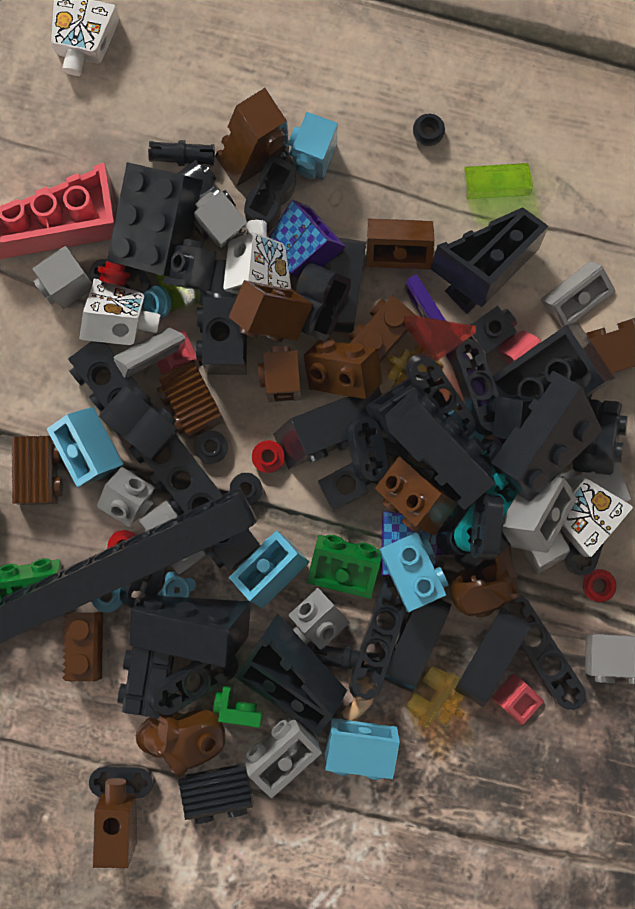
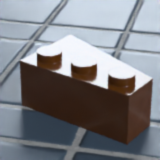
M263 88L236 105L227 126L231 133L229 136H223L221 142L224 145V149L217 151L215 155L235 187L261 172L264 165L273 156L286 160L289 154L287 120L266 88Z

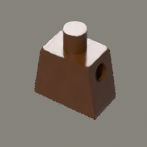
M112 778L105 781V793L101 795L94 812L93 868H128L137 844L136 795L126 793L125 779Z

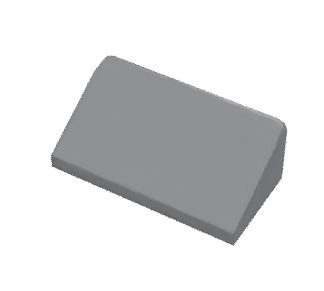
M589 262L541 300L563 328L567 324L577 322L616 290L603 266Z
M167 328L114 356V362L124 378H129L181 350L186 338L184 334L172 328Z

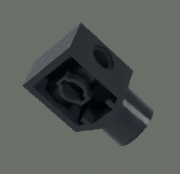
M215 260L210 292L199 290V304L203 307H197V327H200V333H203L202 340H197L196 358L208 375H247V335L239 331L240 326L229 318L238 294L224 290L226 260ZM220 333L229 334L228 338L224 341L215 340Z

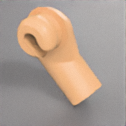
M366 676L362 680H357V684L361 686L360 692L364 694L367 690L373 689V686L369 684V677ZM353 697V701L341 714L347 720L357 721L372 705L373 698L368 701H360Z

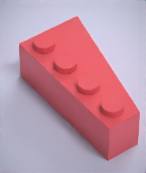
M105 163L94 166V170L79 176L78 173L66 178V182L48 189L46 186L35 191V195L24 200L16 199L0 206V259L60 249L64 246L71 247L110 240L116 218V209L111 178Z

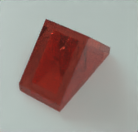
M413 315L404 316L403 324L422 351L435 361L440 360L475 334L477 327Z

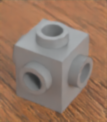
M121 467L105 485L96 507L126 526L131 527L138 518L142 519L152 509L154 503L150 499L155 487Z
M319 588L312 592L289 614L290 618L297 625L293 629L294 632L306 645L312 641L320 650L350 623Z

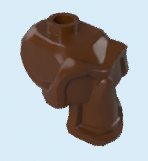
M511 544L502 553L498 554L493 561L485 560L471 571L463 569L454 576L450 587L451 600L458 611L467 616L486 617L492 614L494 610L502 608L507 602L515 601L519 598L516 580L518 574L513 565Z
M193 710L184 714L180 712H175L171 715L160 714L159 720L149 717L138 727L135 736L139 749L154 757H163L170 766V770L180 777L188 769L198 767L220 754L225 745L226 735L223 723L218 722L219 717L215 713L208 710Z

